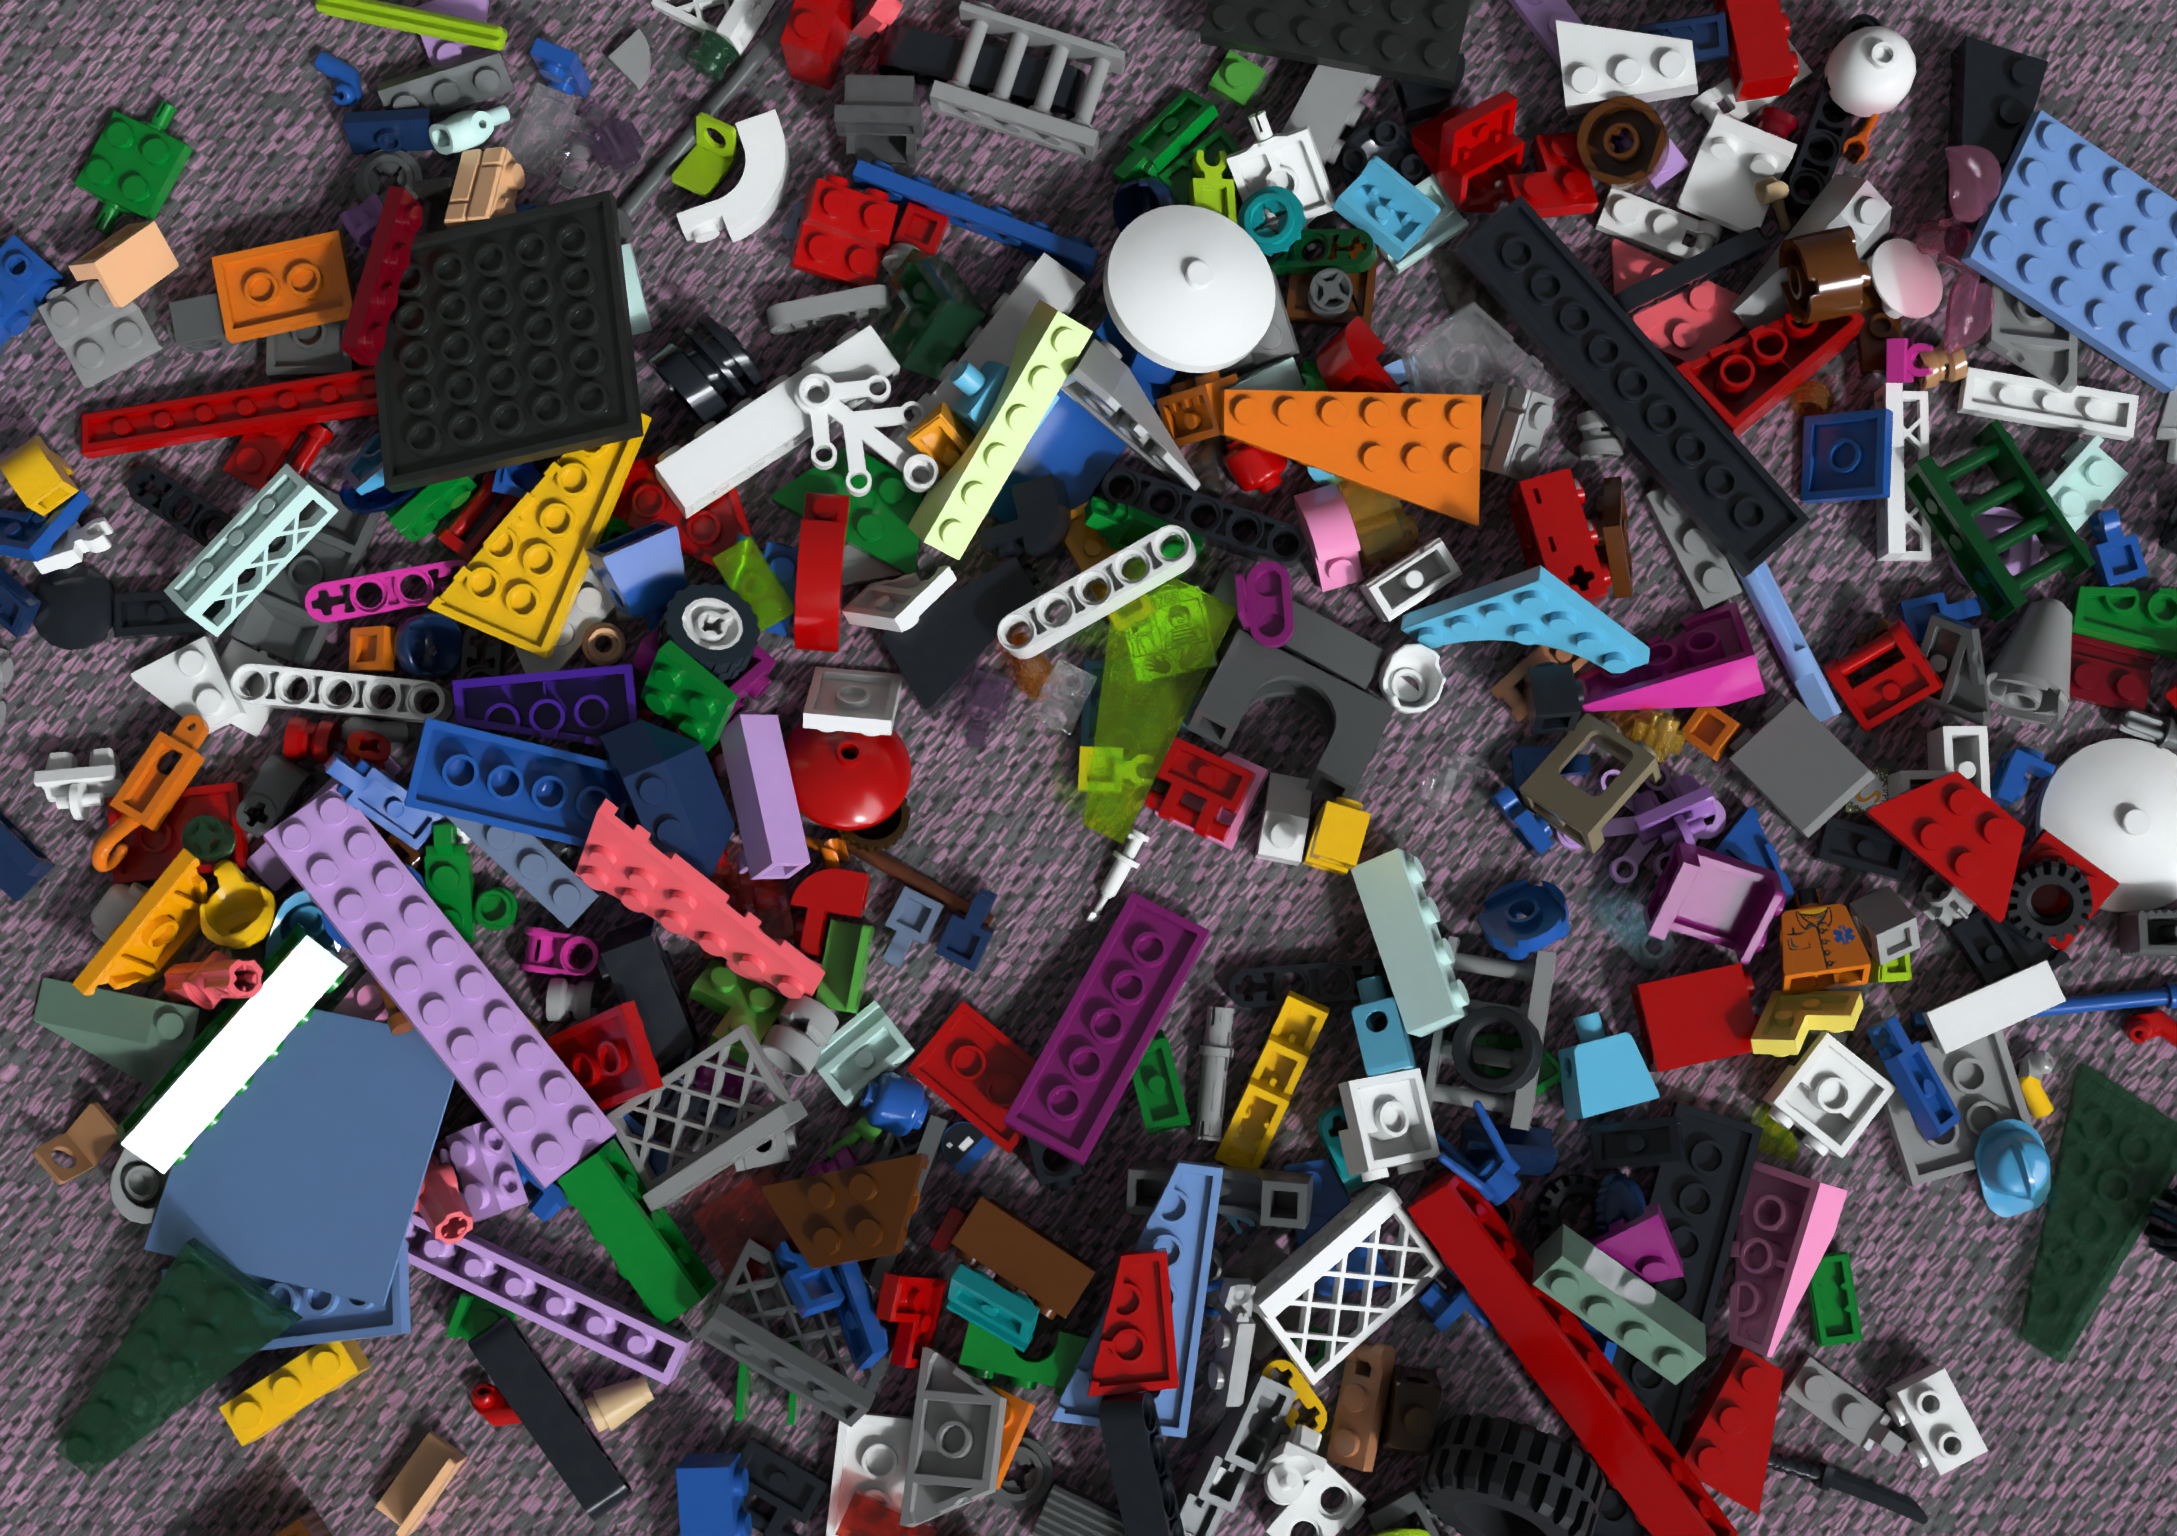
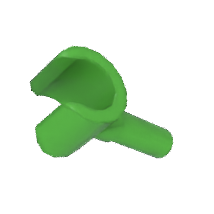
M865 1115L845 1137L827 1149L826 1153L833 1159L836 1151L846 1145L850 1147L860 1136L872 1145L883 1130L869 1125Z

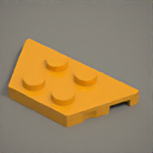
M186 848L182 849L154 885L140 896L138 904L126 919L112 930L108 941L72 983L83 995L89 996L94 995L98 985L108 983L116 990L129 987L137 982L143 984L161 978L201 929L200 906L202 903L207 904L209 897L207 896L208 887L206 881L198 874L196 869L200 865L197 857Z

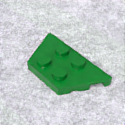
M845 447L837 452V461L832 468L820 470L813 467L774 492L771 496L774 504L803 519L806 492L850 496L846 544L903 575L912 573L918 575V551L921 539L907 526L923 501L924 492H915L909 489L904 483L902 473L864 453L866 470L872 477V485L870 491L864 496H853L846 489L845 480L849 471ZM830 456L829 458H827L826 460H824V461H822V462H827V461H829V460L832 458V456ZM857 475L850 480V483L854 488L861 489L866 486L867 481L864 477Z

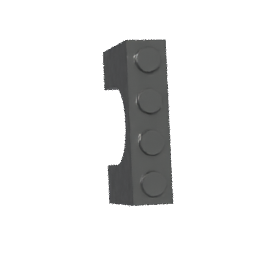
M1238 629L1198 704L1187 729L1227 749L1245 712L1254 703L1269 697H1286L1296 700L1307 706L1317 716L1325 734L1323 753L1305 789L1331 802H1335L1337 797L1350 799L1363 776L1395 707L1385 703L1375 694L1365 693L1346 683L1335 674L1326 673L1306 663L1298 655L1288 654L1278 648H1265L1254 640L1252 634Z

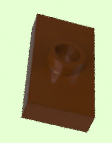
M1874 286L1863 287L1862 310L1859 313L1865 318V322L1856 338L1861 375L1886 372L1887 339L1903 338L1900 318H1890L1885 314L1882 308V299Z

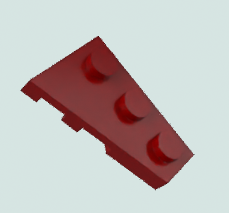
M1166 1248L1120 1252L1088 1386V1397L1179 1388Z

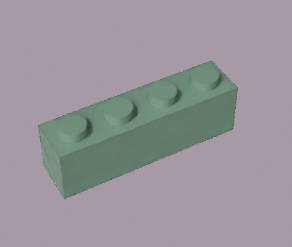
M1562 1224L1534 1251L1532 1281L1534 1286L1674 1385L1682 1381L1706 1359L1704 1323L1565 1224Z

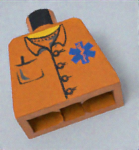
M1804 888L1796 891L1793 895L1795 910L1781 913L1780 920L1782 995L1868 984L1871 961L1846 906L1840 903L1822 906L1820 893L1816 888Z

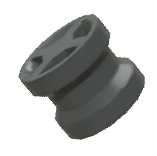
M1327 268L1319 271L1313 277L1307 295V303L1310 310L1317 317L1324 320H1333L1343 315L1349 306L1353 294V284L1350 277L1336 268ZM1337 298V301H1328L1329 299Z

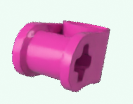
M525 926L524 933L528 935L524 962L519 963L518 970L556 976L564 974L578 977H594L600 974L597 959L602 957L601 950L603 944L599 941L584 936L564 934L562 931ZM588 945L593 952V959L588 967L581 969L576 963L575 956L581 947Z

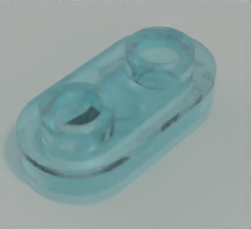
M1615 893L1606 897L1601 902L1597 912L1601 928L1640 967L1655 969L1666 965L1671 960L1675 950L1672 935L1668 932L1665 940L1648 935L1643 916L1645 907L1634 896L1627 893ZM1619 906L1626 908L1629 913V918L1625 923H1621L1615 918V910ZM1650 938L1657 940L1660 945V949L1655 955L1650 954L1646 949V942Z

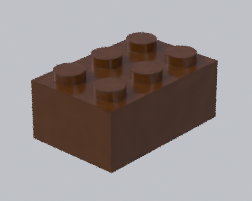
M985 1193L980 1197L951 1242L958 1247L955 1256L975 1269H978L982 1263L996 1273L993 1278L995 1283L1009 1292H1017L1018 1289H1021L1033 1297L1032 1303L1040 1309L1039 1312L1052 1320L1057 1314L1065 1319L1067 1318L1096 1272L1094 1265Z

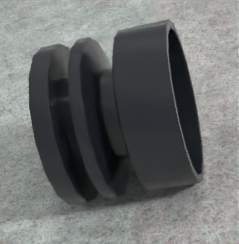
M702 313L696 321L706 335L704 339L690 327H686L683 333L692 348L688 353L683 352L678 346L669 342L648 361L702 425H706L712 421L718 423L730 412L726 401L721 395L724 390L728 389L742 400L748 397L747 392L737 380L740 376L755 389L763 384L764 380L753 362V357L738 338L727 327L717 323L707 313Z

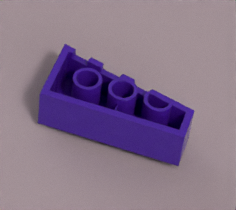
M632 664L452 680L456 725L602 746L598 736L638 720Z

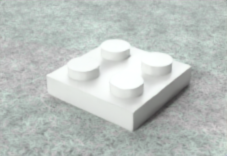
M815 667L803 711V728L817 729L821 732H856L866 736L891 735L901 693L902 674Z

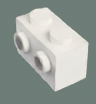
M1931 1364L1885 1388L1891 1399L1886 1403L1888 1412L1899 1427L1905 1425L1913 1440L1907 1444L1909 1452L1920 1468L1927 1467L1929 1471L1941 1476L1988 1451L1945 1368Z

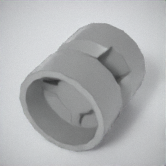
M802 995L801 999L788 998L777 1016L780 1025L770 1027L760 1046L773 1066L795 1077L806 1078L810 1075L820 1058L821 1052L818 1047L827 1046L839 1025V1020L826 1006L810 997Z

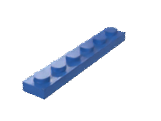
M858 159L852 174L856 188L861 190L866 188L881 190L889 195L888 200L906 207L909 202L948 216L950 224L1039 258L1045 252L1063 267L1089 277L1093 276L1098 263V250L1093 249L1092 243L1078 236H1069V239L1054 234L1053 229L1042 222L1031 220L1029 224L1013 218L1014 215L1010 211L1000 206L991 205L988 209L975 204L974 199L963 192L951 190L949 194L934 188L935 185L924 177L911 175L910 178L895 173L893 167L882 161L872 160L871 163Z

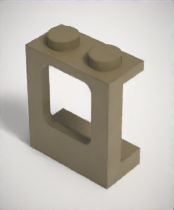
M1587 712L1577 723L1575 731H1570L1521 785L1519 790L1528 810L1534 814H1540L1548 824L1594 854L1605 842L1602 828L1647 778L1655 784L1661 779L1657 762L1658 756L1644 742L1637 741L1634 743L1624 737L1622 731L1612 721L1605 718L1600 721ZM1589 739L1627 765L1599 796L1587 794L1560 775L1562 769Z

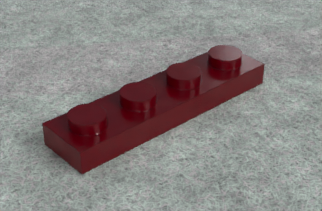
M389 186L340 344V347L360 365L375 367L379 352L385 346L387 325L391 312L395 310L398 303V289L403 273L410 264L412 243L416 232L422 225L423 207L406 188Z

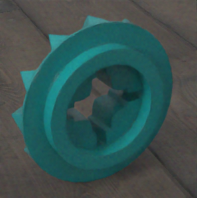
M1270 186L1255 191L1245 200L1238 214L1237 225L1253 238L1263 254L1272 257L1273 254L1281 251L1288 252L1289 247L1296 240L1301 239V231L1304 223L1307 221L1304 216L1303 204L1294 193L1282 187ZM1267 208L1276 217L1283 216L1278 221L1279 234L1272 232L1269 228H1262L1267 224V214L1264 209Z

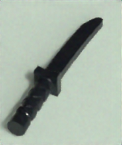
M1770 1450L1768 1469L1772 1468L1781 1473L1785 1472V1474L1810 1480L1814 1482V1486L1826 1491L1832 1488L1858 1497L1921 1524L1928 1522L1925 1512L1917 1502L1865 1480L1836 1471V1467L1820 1461L1819 1465H1814L1811 1462L1801 1461L1791 1456L1787 1457L1785 1454L1775 1453Z

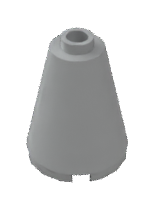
M2045 598L2031 603L1986 671L1988 698L1991 701L2006 706L1999 712L2000 714L2020 722L2047 724L2049 716L2058 715V721L2064 718L2070 700L2073 616L2061 601Z

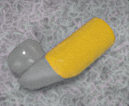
M2044 1050L2036 1053L2031 1051L2021 1059L2018 1072V1081L2025 1103L2035 1119L2045 1117L2054 1110L2052 1103L2041 1086L2043 1074L2051 1073L2054 1068L2052 1056Z

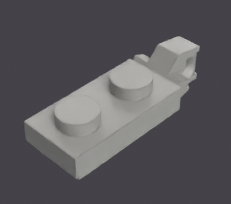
M1224 1278L1218 1298L1223 1304L1221 1320L1217 1321L1215 1325L1214 1336L1217 1348L1215 1360L1209 1365L1208 1381L1211 1389L1216 1392L1225 1407H1240L1244 1401L1256 1323L1251 1318L1256 1285L1250 1278Z
M1805 1356L1781 1391L1855 1446H1861L1868 1452L1874 1444H1877L1889 1454L1897 1457L1907 1443L1886 1428L1892 1418L1885 1414L1881 1407L1810 1356Z

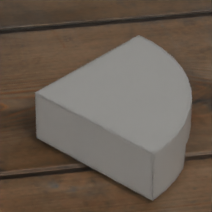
M638 29L614 50L608 58L639 91L649 77L651 51L644 34Z

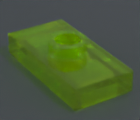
M751 535L712 558L732 592L735 591L740 594V597L745 602L748 601L752 606L751 610L754 614H757L759 620L757 625L760 628V633L795 613L794 604Z

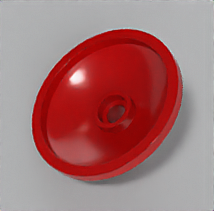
M802 721L790 733L784 744L799 812L819 825L848 831L869 828L889 818L904 801L911 780V761L905 744L894 730H892L891 735L866 736L862 733L845 731L821 732L817 729L803 728ZM852 752L856 758L846 759L842 756V753Z

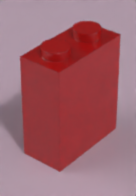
M794 0L780 39L792 79L831 91L858 15L855 0Z
M1741 963L1630 986L1650 1072H1662L1753 1052L1751 1037L1760 1016L1753 1014L1750 997L1754 996V985L1750 973L1747 970L1743 971Z

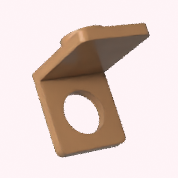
M95 1101L87 1106L66 1133L36 1147L32 1154L54 1181L62 1185L91 1170L103 1159L119 1140L115 1130L118 1125L104 1108ZM60 1150L67 1153L73 1160V1167L62 1168L53 1161L51 1152Z

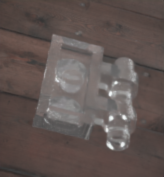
M537 83L508 150L525 172L546 180L553 165L563 168L558 183L567 189L574 190L579 176L583 177L589 166L586 159L594 141L599 142L603 132L601 124L606 112L597 106L590 105L585 118L577 116L575 113L579 102L576 97ZM568 130L578 134L570 153L560 149Z

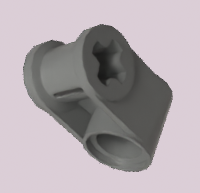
M278 753L271 754L260 767L254 783L237 808L236 820L239 826L245 832L264 840L263 835L273 829L275 823L277 826L293 815L296 808L304 801V798L301 796L308 784L313 786L315 774ZM258 811L269 816L265 824L254 819Z

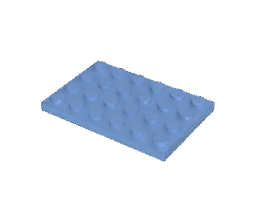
M2043 110L2031 114L1961 261L2160 392L2174 391L2177 385V201Z

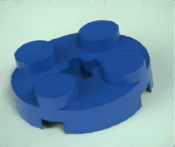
M1527 879L1516 880L1502 885L1491 892L1484 901L1485 910L1482 915L1479 912L1478 917L1486 942L1494 949L1505 952L1509 959L1521 960L1526 958L1531 952L1540 950L1554 941L1567 936L1570 931L1568 922L1569 910L1564 894L1556 885L1541 880L1542 886H1529ZM1524 914L1527 918L1517 919V916Z

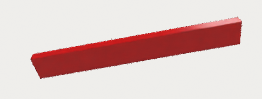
M374 367L81 414V454L87 459L378 414Z

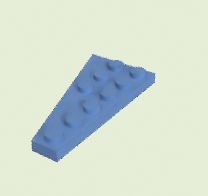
M1178 1159L1132 1251L1166 1248L1179 1388L1144 1392H1150L1154 1398L1162 1435L1186 1438L1223 1166ZM1109 1299L1051 1415V1421L1101 1427L1099 1406L1103 1396L1088 1397L1087 1391Z

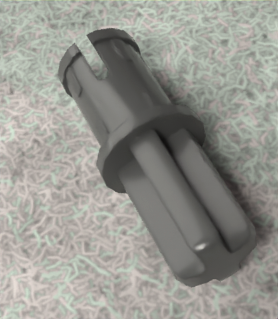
M2132 707L2122 710L2117 723V728L2120 731L2156 744L2157 748L2167 747L2177 751V723H2175L2173 717L2166 715L2161 718Z

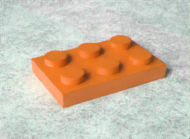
M339 230L211 257L225 335L231 344L349 318L355 295L344 237Z

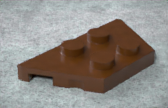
M919 1153L762 1186V1192L811 1269H823L902 1253L908 1232L907 1221L913 1214L918 1196L914 1195L921 1170L927 1168L928 1155Z

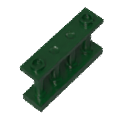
M1998 419L1990 422L1973 438L1978 448L1942 467L1937 466L1931 455H1928L1917 461L1904 473L1906 492L1994 623L2006 618L2028 601L2022 592L2023 590L2059 570L2069 583L2096 563L2090 555L2085 542L2074 532L2016 447L2011 434L2005 431ZM1987 462L2001 484L1963 503L1949 482ZM2011 498L2025 520L1991 539H1987L1973 518ZM2036 534L2050 556L2014 576L2011 575L1998 554Z

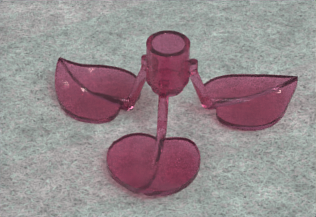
M1957 145L1945 149L1949 163V200L1954 216L1949 218L1939 217L1937 220H1925L1919 226L1916 234V245L1919 252L1927 255H1938V263L1948 264L1962 272L1953 281L1948 295L1944 353H1955L1978 341L1990 327L1994 311L1991 287L1986 283H1979V272L1952 257L1966 250L1975 232L1969 231L1961 222H1974L1980 216L1985 215L1988 211L1987 203L1992 202L2000 190L2001 172L1996 157L1987 149L1975 145Z

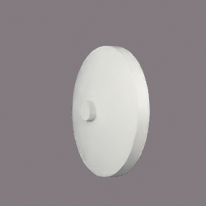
M1191 205L1163 206L1150 210L1134 219L1121 232L1111 248L1103 274L1105 302L1119 332L1142 355L1157 364L1177 371L1207 373L1227 368L1239 362L1255 348L1264 336L1274 313L1276 297L1274 279L1267 259L1260 247L1235 222L1215 211Z
M2130 738L2100 741L2083 747L2069 755L2055 768L2053 775L2049 776L2041 791L2036 809V837L2043 828L2120 883L2099 908L2101 910L2117 913L2153 910L2177 899V755L2165 748H2157V745L2154 743Z

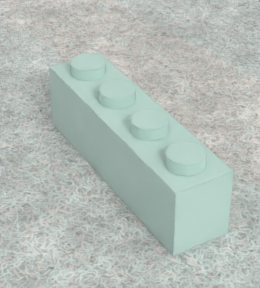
M1396 848L1356 865L1351 872L1406 1032L1418 1037H1424L1461 1022L1468 1016L1466 1005L1470 1002L1464 984L1461 980H1456L1451 964L1455 962L1454 953L1449 942L1445 938H1441L1436 923L1440 921V914L1433 899L1426 896L1422 884L1426 880V875L1420 860L1416 856Z

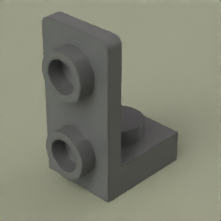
M1410 1484L1369 1506L1364 1512L1376 1533L1382 1529L1390 1530L1403 1527L1410 1521L1407 1515L1415 1512L1424 1530L1428 1531L1431 1536H1449L1447 1531L1439 1535L1431 1520L1437 1515L1431 1514L1428 1511L1426 1504L1423 1503L1421 1493L1417 1494Z

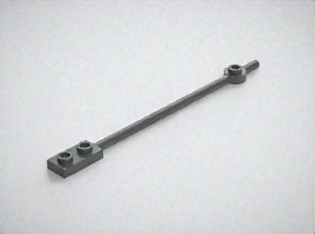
M794 0L700 112L716 119L720 116L780 44V39ZM696 117L621 207L617 208L621 244L632 241L634 235L632 219L696 144Z

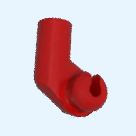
M2152 1009L2135 1013L2126 1020L2124 1032L2130 1041L2142 1044L2147 1039L2160 1036L2177 1048V1021L2162 1010Z

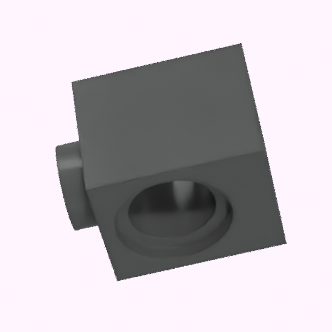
M218 293L169 303L171 318L166 320L169 337L173 344H177L188 354L239 344H231L226 339Z

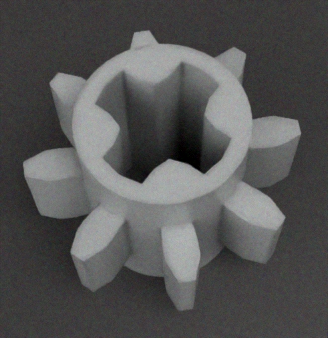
M1937 874L1929 875L1923 884L1922 891L1918 892V896L1926 902L1921 909L1922 912L1932 921L1938 918L1946 926H1950L1952 921L1956 922L1967 919L1973 909V904Z

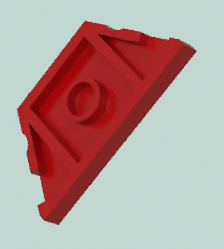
M1950 771L1924 785L1913 787L1896 797L1866 808L1863 812L1994 923H2001L2005 919L2026 828L1961 773Z

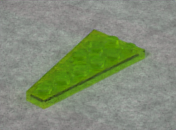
M1142 562L1130 564L1125 571V578L1129 580L1139 579L1146 571V564ZM1172 578L1111 612L1083 826L1123 844L1238 608L1179 579Z

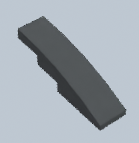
M1225 569L1205 606L1212 613L1242 626L1237 608L1235 574L1237 573ZM1292 600L1294 632L1290 640L1280 648L1287 650L1289 654L1300 656L1306 663L1326 673L1335 674L1344 681L1366 690L1386 654L1385 650Z
M1259 1373L1256 1374L1245 1389L1243 1404L1240 1407H1232L1206 1446L1177 1500L1185 1536H1214L1224 1511L1226 1510L1234 1514L1251 1473L1261 1476L1297 1391Z

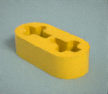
M1274 1358L1268 1361L1262 1367L1260 1374L1273 1379L1270 1373L1272 1369L1277 1367L1281 1372L1289 1369L1292 1375L1287 1379L1293 1390L1297 1391L1294 1401L1299 1398L1307 1409H1311L1314 1406L1318 1409V1412L1314 1415L1316 1424L1310 1429L1320 1433L1325 1428L1327 1412L1297 1367L1291 1361L1284 1358ZM1293 1404L1285 1419L1291 1430L1292 1427L1297 1425L1295 1420L1299 1417V1413Z

